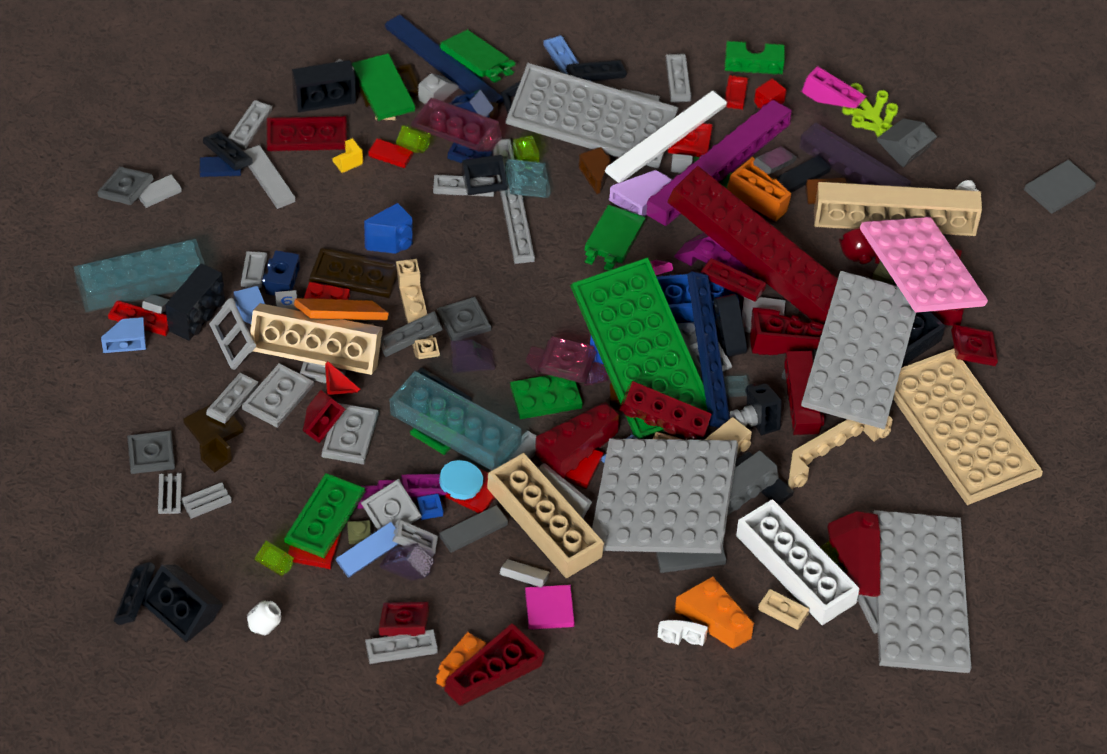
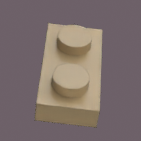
M769 589L760 602L758 610L797 630L809 614L808 608Z

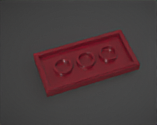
M346 116L267 118V151L346 150Z

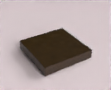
M211 405L183 418L184 424L200 444L216 433L225 442L243 433V427L233 415L225 424L206 415L207 409Z

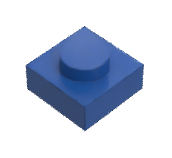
M439 494L417 497L419 513L422 516L421 520L443 516Z

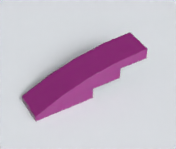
M440 474L401 475L399 480L413 503L417 502V497L433 494L443 496L447 494V491L445 493L439 484ZM379 480L377 486H361L365 488V494L358 503L357 509H364L361 504L362 501L396 480Z

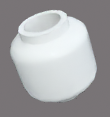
M271 601L259 602L247 614L250 630L261 635L269 634L281 622L280 608Z

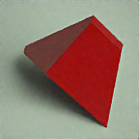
M329 361L325 363L327 395L357 393L360 390Z

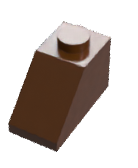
M601 147L579 155V169L596 194L601 193L608 174L605 172L606 167L611 164L610 156L605 154Z

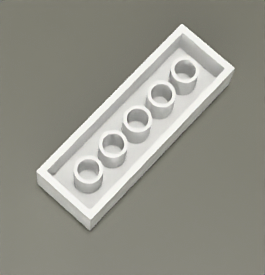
M773 499L738 520L736 536L804 607L809 609L811 615L821 625H824L856 604L859 587Z

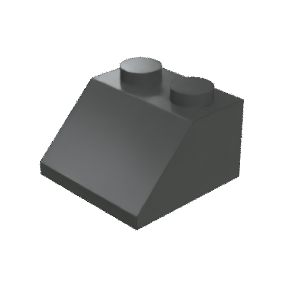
M903 118L876 140L904 168L929 149L937 136L924 122Z

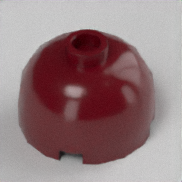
M860 228L845 233L843 240L839 239L843 254L851 261L867 264L876 256L875 251Z

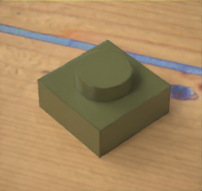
M880 261L872 278L892 285L894 280Z
M370 520L347 522L349 545L358 544L371 535Z

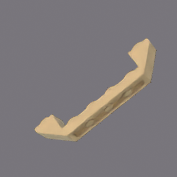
M417 259L396 261L399 290L407 324L427 315L420 286V271ZM433 335L425 339L415 340V343L412 344L415 357L418 359L440 356L436 337L433 338Z
M888 416L885 429L847 419L795 449L792 453L788 486L791 489L802 487L808 480L809 467L807 465L813 459L826 455L830 449L843 445L847 439L860 435L862 431L873 441L887 437L891 432L893 419Z

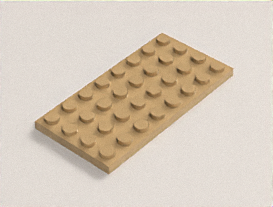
M954 349L901 368L893 400L967 505L1042 476V469L964 361L956 359Z

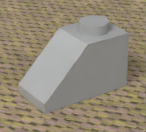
M430 74L418 84L419 101L435 109L455 92L459 86L443 76Z

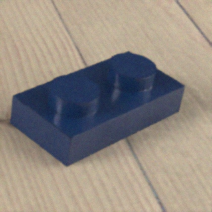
M457 140L454 141L447 153V159L459 163L466 159L492 156V151Z

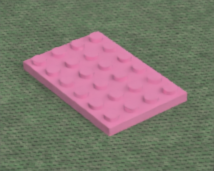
M931 217L862 222L860 230L915 313L986 305L988 299Z

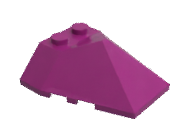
M704 232L686 242L674 255V258L690 266L698 259L708 263L712 258L756 278L755 273Z

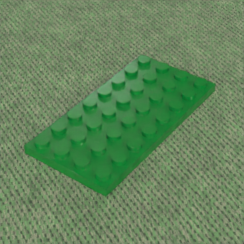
M648 258L574 282L570 285L620 404L623 401L627 387L634 381L707 412L704 385ZM626 416L633 435L637 439H643L654 435L656 432L664 431V428L657 425L650 426L640 418Z

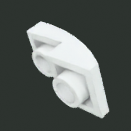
M660 621L658 637L667 643L679 645L683 638L691 644L703 646L707 638L708 627L686 621Z

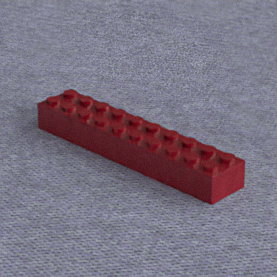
M696 166L672 190L667 203L812 321L825 325L838 278L702 168Z

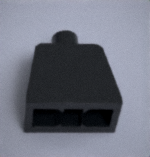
M768 384L748 385L745 389L747 394L746 406L752 405L757 413L758 424L756 428L760 435L780 430L781 399Z

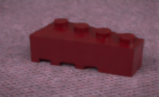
M606 402L536 436L535 455L562 478H565L569 470L577 468L581 460L585 457L588 458L593 453V450L597 447H602L618 433L619 414Z
M512 623L447 677L444 691L457 704L462 706L541 667L545 653Z

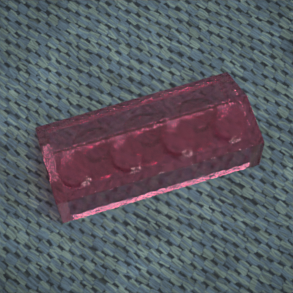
M434 98L428 100L410 124L412 128L479 152L492 151L502 138L499 121Z

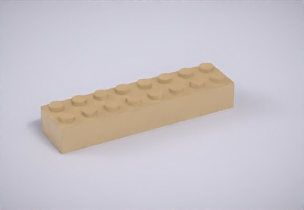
M818 182L814 206V227L858 229L862 222L931 217L942 234L976 236L982 211L981 191Z

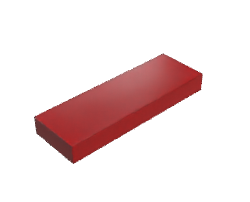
M119 300L115 302L108 314V319L117 322L121 319L143 317L145 330L167 336L169 332L167 315Z

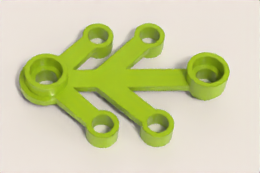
M851 84L852 88L863 94V88L860 84ZM881 90L877 92L874 109L865 98L860 104L864 110L858 108L847 109L849 107L842 106V112L846 115H854L851 123L853 127L874 131L876 136L879 137L892 127L891 123L893 117L897 115L898 106L894 103L888 104L886 106V117L882 121L879 115L884 103L888 100V93ZM864 118L872 120L873 123L864 121Z

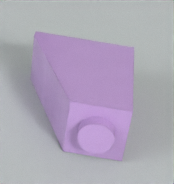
M657 170L611 186L609 201L626 211L645 217L647 215V201L650 196L659 192L672 179Z

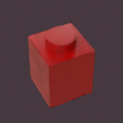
M771 79L755 90L754 103L760 109L772 100L782 104L785 101L786 89L774 79Z

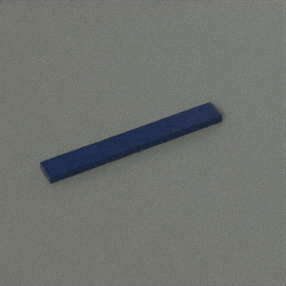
M400 14L385 23V28L446 78L457 84L462 91L470 93L481 90L488 101L498 103V105L503 102L501 95L460 62L441 50L440 46Z
M691 271L687 274L707 412L712 414L709 425L720 428L730 417L708 275Z

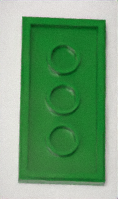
M389 54L352 63L357 80L378 121L415 111V105Z
M325 473L285 536L284 542L325 558L365 494V488Z

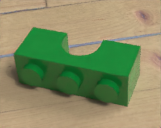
M726 42L725 71L783 74L784 45L765 44L762 53L753 54L747 51L746 42Z

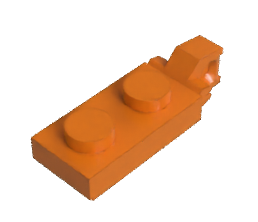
M467 632L441 662L438 669L440 672L436 676V683L445 687L447 677L486 646V643Z

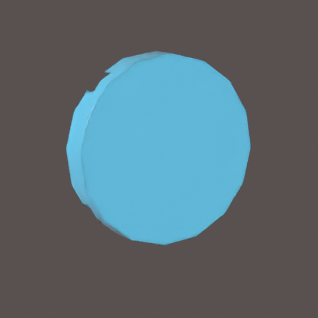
M461 460L451 461L442 468L439 484L445 493L447 491L455 499H471L482 489L483 475L470 462Z

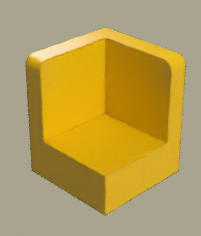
M353 139L345 141V153L333 158L334 164L341 173L363 164L362 150Z

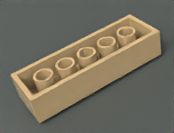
M259 303L253 310L250 335L256 343L254 352L325 365L329 361L336 368L372 375L378 367L383 327L343 319L309 318L301 311Z
M524 453L488 473L487 489L565 578L572 576L602 558L604 542Z

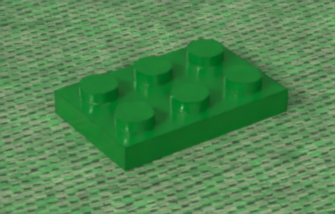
M572 371L510 382V389L520 419L582 409L583 403Z

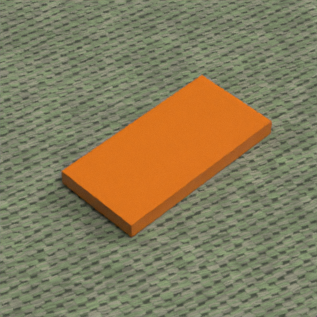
M295 298L294 306L309 318L388 319V312L373 301Z

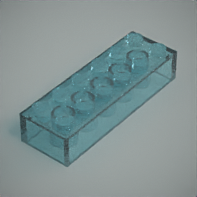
M192 239L74 266V272L84 310L87 313L112 307L117 301L130 303L146 299L151 294L160 296L176 292L200 263L204 265L205 263L197 240Z
M416 371L411 374L389 399L392 416L490 470L505 464L522 444L521 428Z

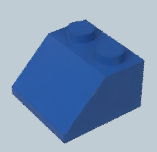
M396 203L365 220V248L369 251L395 254L408 249L413 245L412 217Z

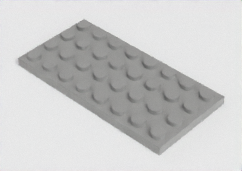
M527 63L506 124L593 150L601 147L606 154L621 157L674 119L678 107ZM664 152L646 165L659 169Z
M840 271L802 400V407L885 429L916 315L898 286Z
M874 510L873 514H878L880 527V596L876 597L879 666L970 673L971 658L961 518Z

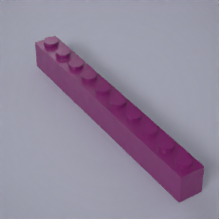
M774 100L762 106L756 114L751 115L746 122L739 125L731 134L726 135L721 142L715 144L705 155H701L695 163L689 165L680 175L675 176L669 184L664 185L659 192L650 196L647 201V216L667 226L681 214L667 203L672 190L696 166L702 168L716 181L721 182L729 173L737 169L790 125L791 110Z

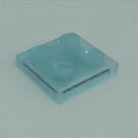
M507 159L505 168L510 194L549 198L551 190L545 163Z

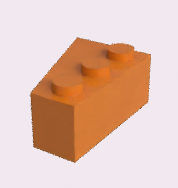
M751 157L730 175L727 189L752 209L777 221L787 212L791 193L776 179L772 180L767 173L753 164L755 159Z
M714 577L676 597L675 612L677 614L686 616L692 620V623L708 627L710 635L732 649L752 638L753 622Z

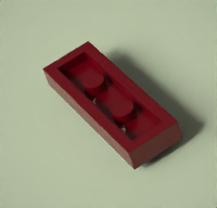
M712 258L701 271V274L708 275L709 281L754 302L758 300L766 288L765 282Z

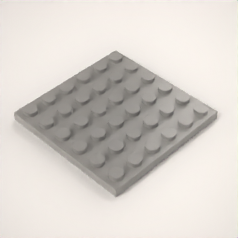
M609 439L592 530L604 542L603 551L721 554L738 450L737 440Z

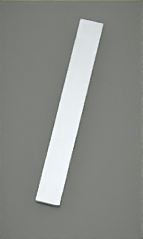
M711 91L607 166L605 172L618 183L623 182L726 107L727 102L714 91Z

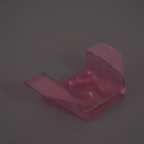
M552 336L548 340L545 350L531 347L526 358L527 364L538 375L543 373L580 383L584 382V386L602 383L609 378L604 364L596 362L597 352L594 347Z

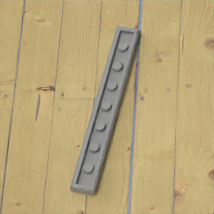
M511 139L491 140L493 156L502 155L508 190L500 191L514 264L535 262ZM497 175L498 183H501L500 177Z

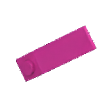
M818 66L807 76L802 90L803 94L818 103L855 109L866 98L864 94Z

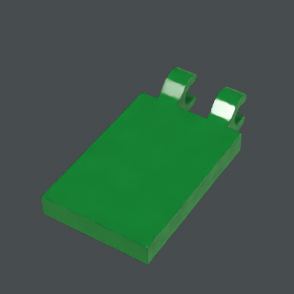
M465 30L441 42V50L480 77L487 76L492 82L496 83L501 80L497 74L501 72L506 76L514 74V71L510 69L516 65L513 60H509L507 56L469 30Z
M608 205L585 244V255L587 256L585 263L593 265L598 255L605 257L604 262L606 264L604 269L608 271L613 270L616 262L623 263L645 224L646 217Z

